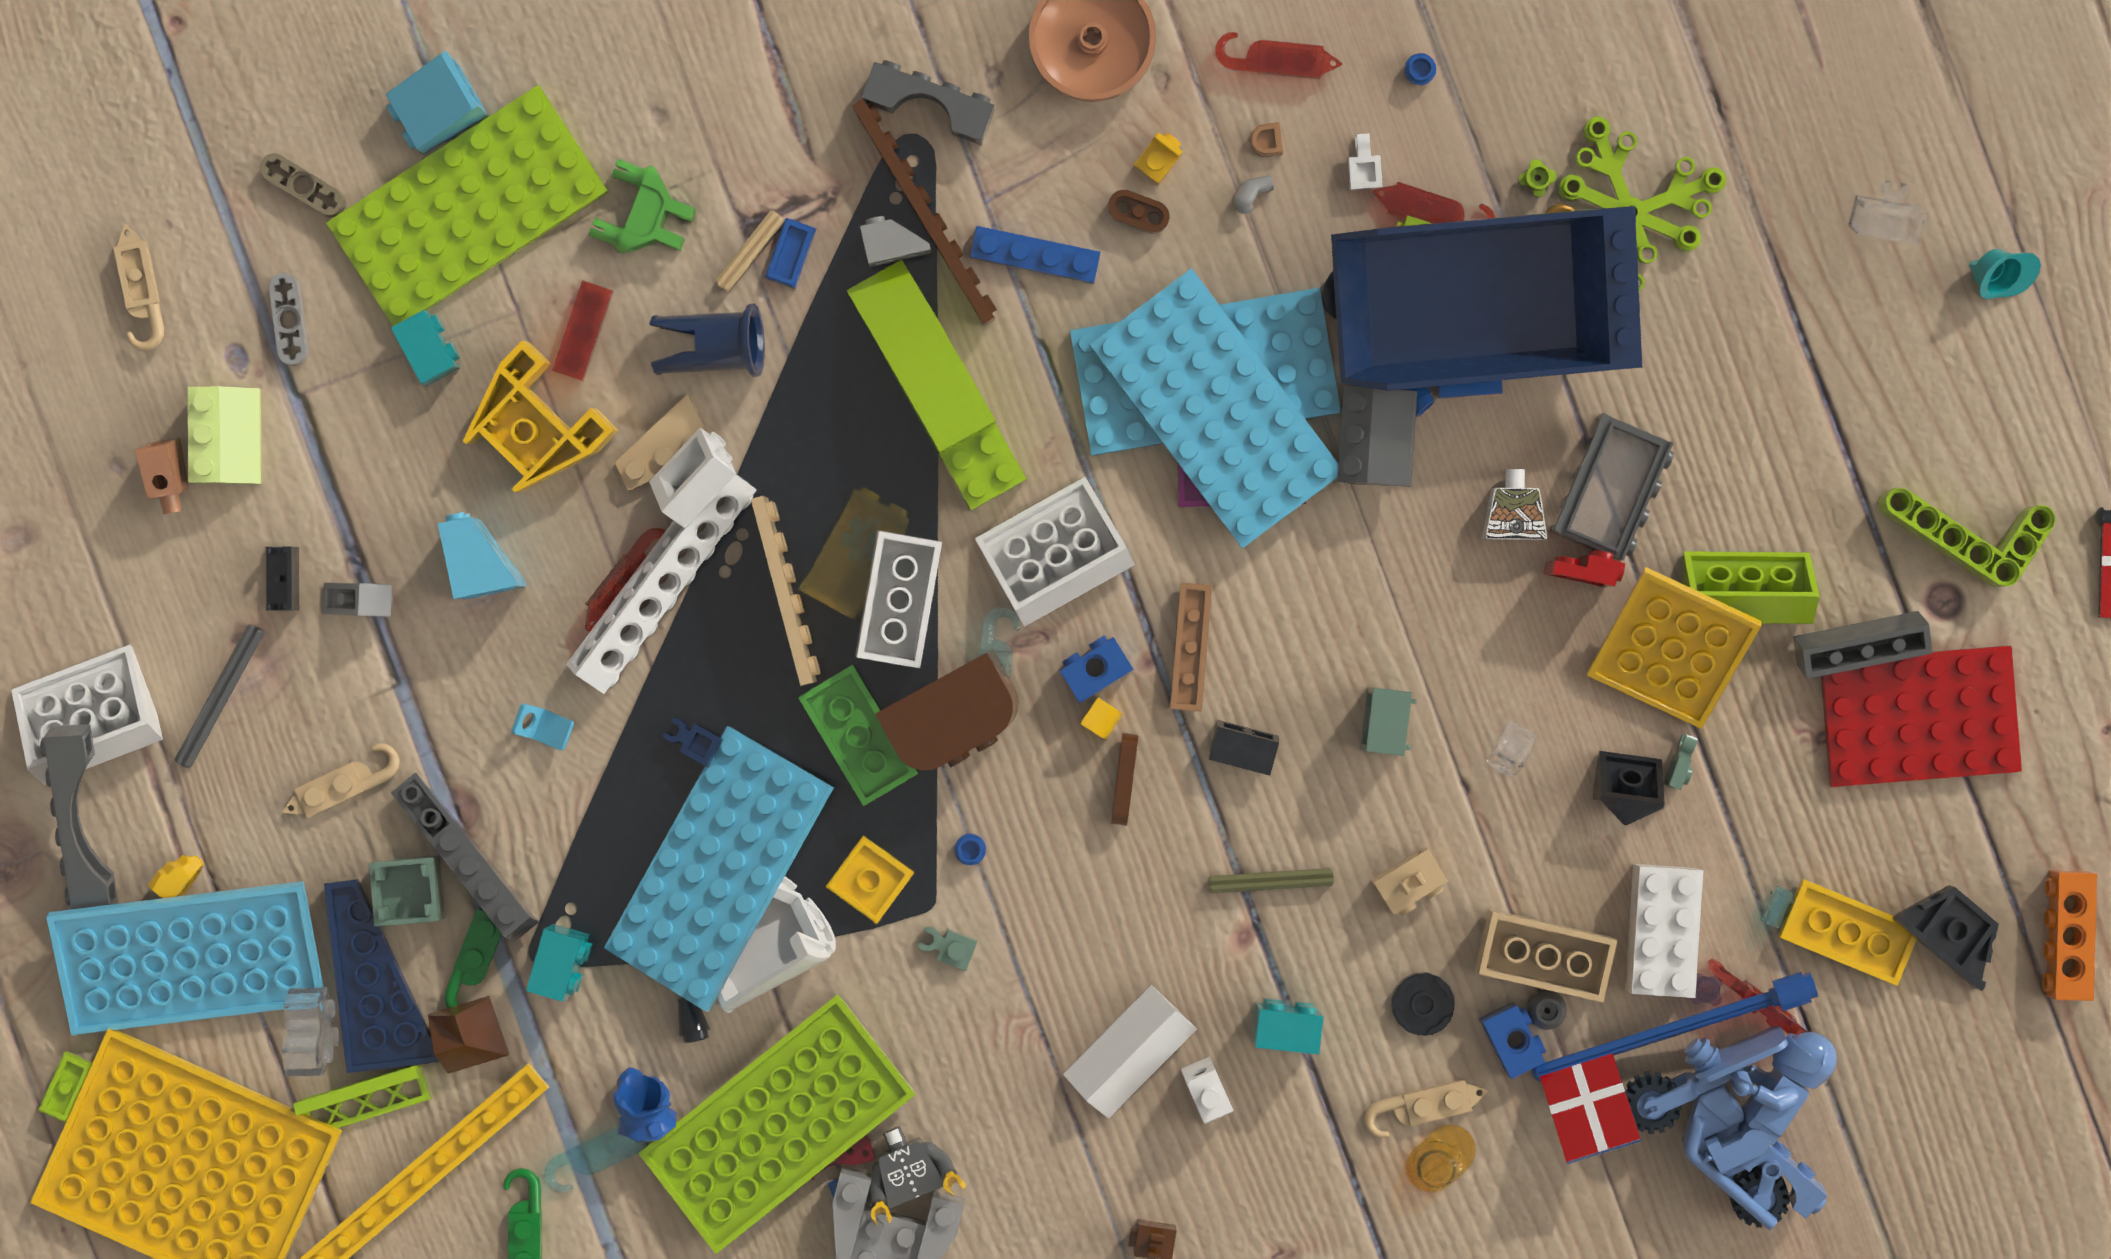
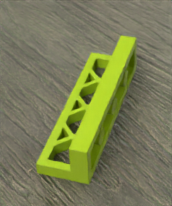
M420 1064L406 1066L300 1099L293 1103L296 1116L301 1114L311 1116V1111L323 1108L332 1113L327 1124L340 1128L430 1100L431 1095ZM417 1079L422 1095L409 1098L399 1091L404 1082ZM398 1084L395 1090L390 1088L391 1086ZM383 1089L393 1095L388 1105L380 1108L369 1102L373 1092ZM367 1094V1096H366L365 1099L359 1097V1096H362V1095ZM396 1097L404 1100L393 1104ZM354 1099L362 1103L357 1115L349 1117L340 1112L339 1109L343 1101ZM337 1104L335 1109L330 1107V1105ZM366 1106L373 1109L372 1111L363 1113ZM335 1116H338L343 1119L333 1122Z

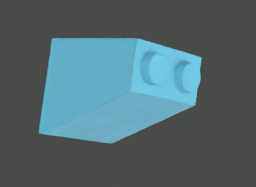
M447 51L439 54L385 94L390 101L386 105L390 115L395 122L400 120L406 129L402 135L411 150L417 148L422 154L489 117L460 65Z
M462 512L445 516L446 522L438 523L453 599L466 600L526 587L524 578L480 519L472 518L470 514Z

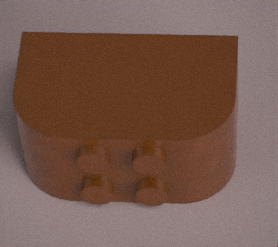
M992 649L882 709L875 715L896 754L906 765L917 770H932L948 762L951 768L971 756L969 753L971 749L976 747L979 753L998 741L996 736L1003 732L1015 719L1018 712L1019 699L1012 681L995 650Z

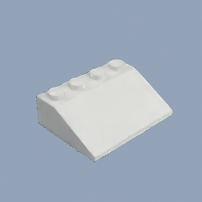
M1086 477L975 538L1024 627L1135 565L1128 548Z
M131 645L11 689L27 770L43 785H46L45 773L48 765L46 757H43L41 754L40 743L51 726L90 724L95 755L86 769L163 740L155 706Z

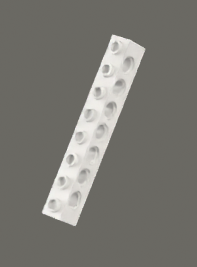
M736 474L686 528L673 520L566 663L569 669L603 694H605L609 687L614 686L626 664L637 656L639 647L646 637L651 636L655 632L658 621L664 613L675 605L677 596L682 589L693 581L696 571L703 561L711 557L715 550V545L720 538L732 529L734 520L741 510L750 505L756 489ZM725 497L724 504L716 508L718 500ZM703 523H707L706 528L702 532L697 533L698 527ZM688 548L686 555L678 559L679 552ZM669 574L664 583L658 584L659 579L663 575ZM650 599L647 607L639 609L643 601ZM631 625L627 633L620 635L621 630L625 626ZM612 650L611 655L607 659L601 660L605 652Z

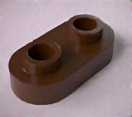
M1119 190L1110 197L1108 202L1110 216L1122 224L1150 234L1160 233L1168 225L1170 215L1167 207L1154 199L1129 190ZM1120 202H1127L1130 206L1129 211L1125 213L1120 212L1117 207ZM1150 213H1156L1159 216V221L1154 224L1150 223L1147 216Z

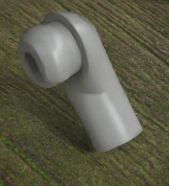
M1267 175L1246 180L1241 184L1234 196V204L1239 213L1247 214L1253 210L1252 202L1257 194L1274 190L1272 176Z

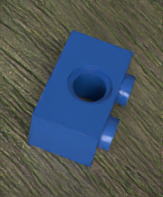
M1104 635L1089 644L1091 651L1081 657L1076 652L1062 661L1064 668L1059 671L1079 703L1134 670L1114 637L1107 640ZM1098 658L1103 662L1104 670L1101 675L1093 677L1086 672L1085 666L1088 660Z
M1511 1002L1479 1018L1506 1075L1510 1079L1545 1063L1542 1056L1546 1052L1545 1047L1538 1035L1532 1036L1528 1028L1532 1021L1524 1006L1518 1008L1514 1002ZM1513 1031H1520L1522 1033V1042L1516 1047H1510L1507 1043L1508 1035Z

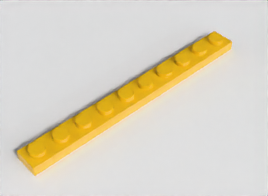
M528 1063L299 1259H349L549 1088L548 1084Z

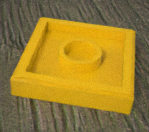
M863 835L826 885V888L877 924L912 877L914 871Z

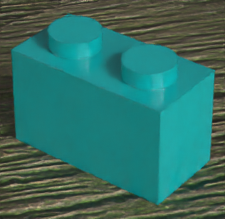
M422 310L391 327L422 385L428 386L460 369L456 361L460 359L459 353L453 343H446L441 332L445 331V328L437 314L431 315L430 312Z

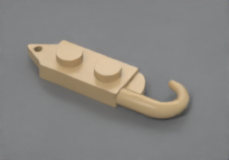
M124 224L118 244L113 249L125 307L129 314L134 317L149 318L152 331L150 339L145 342L135 339L132 332L127 333V338L134 348L148 351L156 348L164 337V325L159 306L160 299L148 242L142 241L129 225ZM127 231H130L129 236H126Z
M387 744L373 745L371 747L372 751H383L388 755L389 764L387 767L372 774L371 770L359 761L344 765L295 788V794L284 808L283 813L306 815L309 818L390 780L399 769L400 760L398 753ZM291 805L294 807L293 811L290 810Z
M1464 1079L1378 1100L1366 1110L1364 1116L1365 1127L1373 1136L1387 1138L1390 1133L1378 1130L1374 1124V1118L1379 1113L1394 1110L1396 1117L1401 1123L1407 1126H1414L1471 1112L1472 1107L1488 1090L1466 1083ZM1477 1090H1481L1480 1095L1476 1094Z

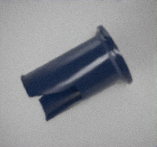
M755 303L748 304L743 312L673 316L653 315L650 320V326L695 335V351L681 352L651 362L656 375L663 373L747 369L752 377H758L762 373L765 359L764 327L759 308Z

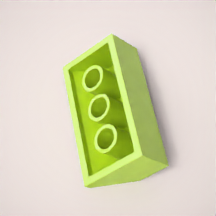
M1683 551V585L1760 620L1761 623H1814L1820 595L1810 552Z

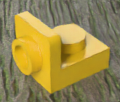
M1157 132L1151 143L1134 163V167L1159 185L1182 156L1183 151L1179 148L1181 143L1167 132L1164 136Z

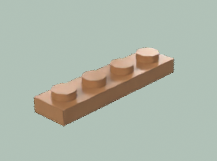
M1180 583L1170 709L1202 712L1212 585Z

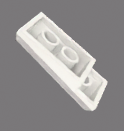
M1151 984L1063 1075L1088 1103L1107 1118H1110L1197 1028Z

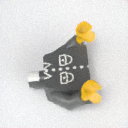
M900 1126L883 1133L889 1150L880 1153L878 1161L872 1166V1180L869 1188L873 1207L871 1217L876 1226H878L877 1216L881 1213L886 1214L888 1223L892 1221L887 1203L891 1209L941 1187H944L951 1196H954L951 1187L955 1182H958L963 1189L966 1188L965 1182L957 1175L949 1155L932 1142H923L920 1137L907 1142Z

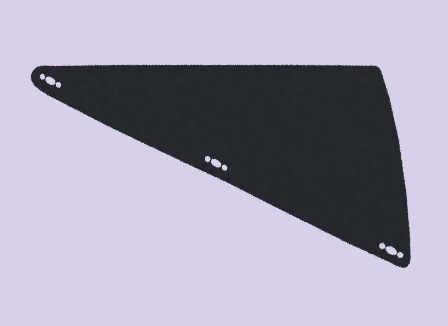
M905 134L895 140L898 148L894 151L900 161L904 158L907 159L910 155H916L919 158V164L916 167H911L915 173L912 181L916 188L922 185L931 199L927 206L934 215L936 214L937 170L935 150L929 141L920 135ZM881 158L870 178L807 312L737 474L756 489L753 498L765 496L769 499V502L773 501L776 504L780 521H776L775 526L777 533H783L788 551L783 552L785 563L792 564L796 582L791 583L793 593L799 594L801 597L804 613L799 614L802 626L808 625L812 644L807 646L810 657H817L821 674L815 675L817 682L800 686L751 502L735 518L732 529L717 542L711 557L704 560L696 571L695 578L687 590L579 826L529 945L528 954L533 962L535 961L543 929L556 924L560 917L567 915L571 918V929L590 934L587 942L592 943L591 952L587 962L584 961L580 967L629 964L604 947L705 767L679 752L683 744L682 742L678 744L671 743L663 737L664 733L671 736H676L679 733V727L671 722L672 718L683 721L687 725L688 731L696 724L720 738L727 726L732 727L834 787L785 875L797 885L794 890L795 892L800 893L804 900L810 898L820 909L828 921L834 937L874 929L917 916L931 910L936 903L937 768L917 770V775L863 806L798 698L851 665H854L880 710L938 679V569L920 668L857 658L855 654L871 561L866 553H864L861 561L857 562L848 557L853 546H841V533H853L847 522L857 516L860 517L864 526L870 516L882 521L879 528L876 523H871L873 526L870 525L868 531L865 530L863 532L865 544L868 543L867 536L871 530L872 532L877 530L938 541V452L847 293L848 289L898 262L895 261L870 267L868 264L860 226L866 225L867 219L884 216L885 220L892 219L930 244L932 253L902 261L938 319L937 248L903 191L896 189V180L883 158ZM893 192L901 194L902 201L899 204H892L889 197ZM741 528L748 531V538L744 541H740L736 537L737 530ZM738 541L742 544V555L737 563L728 565L725 562L726 550L731 543ZM860 543L858 544L859 550H857L856 554H854L855 557L858 554V552L859 554L861 553V549L859 547ZM722 566H728L731 569V575L728 578H722L719 575V569ZM863 835L914 871L912 877L877 924L826 888V885ZM570 902L575 903L578 908L577 912L573 915H569L565 911L566 904Z

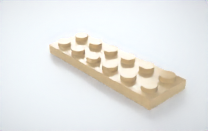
M765 496L752 498L753 510L800 686L817 682L815 675H819L821 672L817 657H810L807 646L812 644V638L808 625L802 626L799 614L804 613V608L800 595L794 594L791 583L796 582L792 564L785 563L783 552H787L788 548L784 534L781 532L777 533L775 522L780 521L776 504L773 501L769 502V499Z

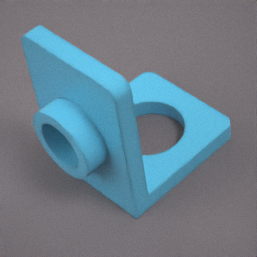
M522 703L511 733L532 738L555 749L564 751L574 722L546 709ZM528 713H531V723L527 728L523 729V719Z

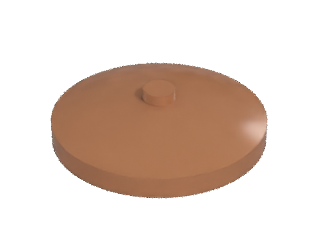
M1040 0L1033 12L1029 26V48L1037 71L1046 83L1057 92L1079 101L1100 102L1126 93L1147 72L1155 51V22L1145 0Z

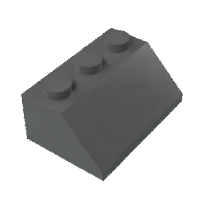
M1344 386L1337 482L1354 485L1411 487L1417 391H1386L1368 387Z

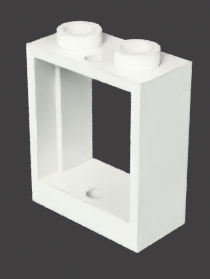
M699 428L649 481L661 512L684 528L692 522L736 475L731 463L733 458L725 450L726 443L715 432L709 434L702 428Z

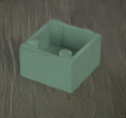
M1367 687L1360 750L1405 756V750H1411V745L1406 744L1410 705L1411 703L1416 704L1417 699L1411 698L1412 692Z
M440 855L377 860L369 863L374 927L436 922L445 918Z

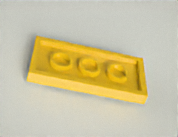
M1802 878L1778 934L1779 938L1896 986L1900 982L1916 942L1912 935L1892 920L1893 915Z

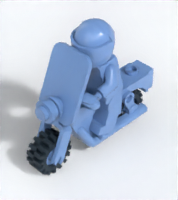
M1774 1026L1721 1050L1716 1046H1710V1041L1706 1037L1701 1040L1695 1038L1684 1051L1687 1054L1685 1062L1689 1065L1693 1064L1695 1073L1686 1072L1670 1079L1668 1076L1662 1077L1659 1072H1655V1075H1650V1071L1644 1072L1645 1076L1643 1077L1637 1074L1634 1076L1633 1082L1629 1080L1626 1084L1627 1089L1625 1092L1637 1129L1641 1132L1644 1129L1648 1130V1134H1654V1130H1659L1660 1133L1665 1132L1664 1128L1667 1126L1671 1129L1674 1126L1673 1121H1678L1680 1118L1679 1111H1682V1105L1693 1100L1682 1135L1686 1157L1729 1195L1734 1212H1736L1740 1220L1744 1219L1745 1224L1751 1226L1752 1223H1755L1757 1228H1762L1763 1224L1768 1230H1771L1782 1219L1781 1214L1787 1213V1204H1790V1202L1792 1208L1805 1219L1811 1213L1816 1214L1825 1205L1828 1196L1824 1186L1813 1178L1816 1175L1815 1172L1803 1161L1799 1164L1790 1157L1791 1151L1778 1141V1138L1784 1133L1809 1096L1808 1088L1816 1089L1828 1080L1835 1071L1837 1053L1833 1044L1823 1035L1815 1032H1804L1798 1035L1789 1033L1786 1037L1781 1026ZM1773 1055L1772 1066L1774 1068L1771 1072H1766L1752 1064ZM1731 1078L1733 1081L1731 1080L1730 1082L1738 1096L1751 1094L1742 1108L1725 1085ZM1781 1174L1791 1183L1792 1190L1790 1194Z

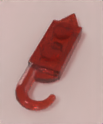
M1228 32L1220 37L1215 46V55L1219 63L1231 70L1320 80L1321 75L1342 66V62L1326 52L1324 46L1259 40L1250 46L1246 58H1236L1226 54L1225 44L1230 39L1237 38L1239 35L1237 32ZM1333 61L1336 65L1331 66L1330 62Z
M1397 182L1393 186L1373 190V194L1387 208L1388 214L1403 219L1408 215L1429 223L1464 221L1465 218L1464 208L1458 201L1401 182ZM1379 192H1384V196H1380ZM1485 204L1479 205V209L1485 212L1487 219L1496 218L1489 206Z
M652 528L644 532L626 555L623 554L585 603L588 606L585 629L588 632L593 629L646 558L645 550L653 540L661 538L666 531L665 529Z
M1711 958L1708 960L1707 965L1710 971L1722 983L1740 995L1742 1000L1763 993L1746 979L1742 981L1735 977L1716 959ZM1772 1005L1752 1012L1756 1014L1759 1011L1767 1017L1765 1021L1770 1027L1781 1026L1782 1030L1788 1034L1798 1035L1807 1032L1798 1024L1795 1016L1787 1010L1782 1012L1780 1006L1774 1007Z

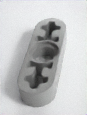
M280 273L275 275L269 283L277 354L282 362L291 366H299L309 356L301 287L295 277L286 273ZM283 280L287 284L292 285V290L287 291V298L290 302L295 301V306L282 305L279 307L278 305L279 302L285 303L284 294L277 292V287L282 286ZM286 311H293L297 315V323L290 329L284 328L281 324V316ZM299 332V337H293V343L296 347L301 348V352L296 353V359L294 360L292 356L286 355V350L291 348L289 338H283V333L293 335Z

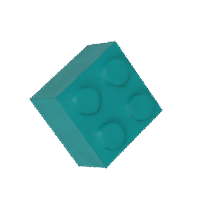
M556 924L543 929L526 991L562 1002L571 995L573 996L575 992H578L583 979V974L579 973V969L584 961L587 962L592 948V943L587 942L590 934Z
M1264 998L1263 1003H1255L1251 1039L1255 1048L1320 1054L1324 1016L1317 1007H1314L1313 1003L1296 1001L1295 1007L1285 1006L1282 1003L1283 1000Z

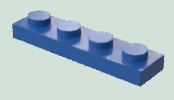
M976 226L970 258L1094 284L1101 252Z

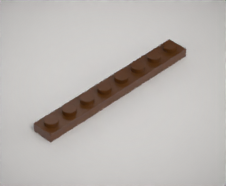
M863 99L853 104L854 112L985 327L995 321L992 313L997 311L994 303L988 294L983 297L976 286L981 282L972 267L965 269L960 261V258L964 256L955 239L951 242L948 241L943 232L948 228L938 212L934 215L931 213L927 206L931 199L922 185L916 188L910 178L915 173L907 159L904 158L900 161L894 150L898 148V145L890 131L883 133L878 125L882 118L873 103L867 106Z

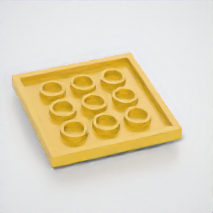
M1644 567L1589 666L1587 676L1702 729L1760 630L1761 621Z

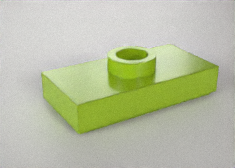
M64 1052L38 1111L66 1123L93 1062L71 1052Z

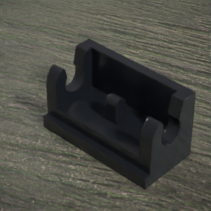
M265 547L266 611H299V547Z
M1218 720L1210 747L1209 760L1270 776L1279 746V736Z

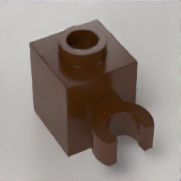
M1138 1219L1137 1228L1131 1227L1128 1246L1134 1247L1133 1253L1135 1257L1172 1259L1177 1232L1176 1225Z

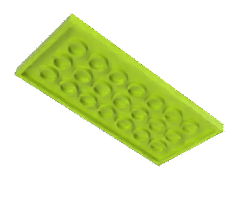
M538 84L330 219L326 224L391 324L395 326L422 310L428 311L608 194L609 191Z
M837 994L680 1119L674 1129L661 1139L650 1143L638 1154L713 1252L718 1254L917 1094L841 996Z

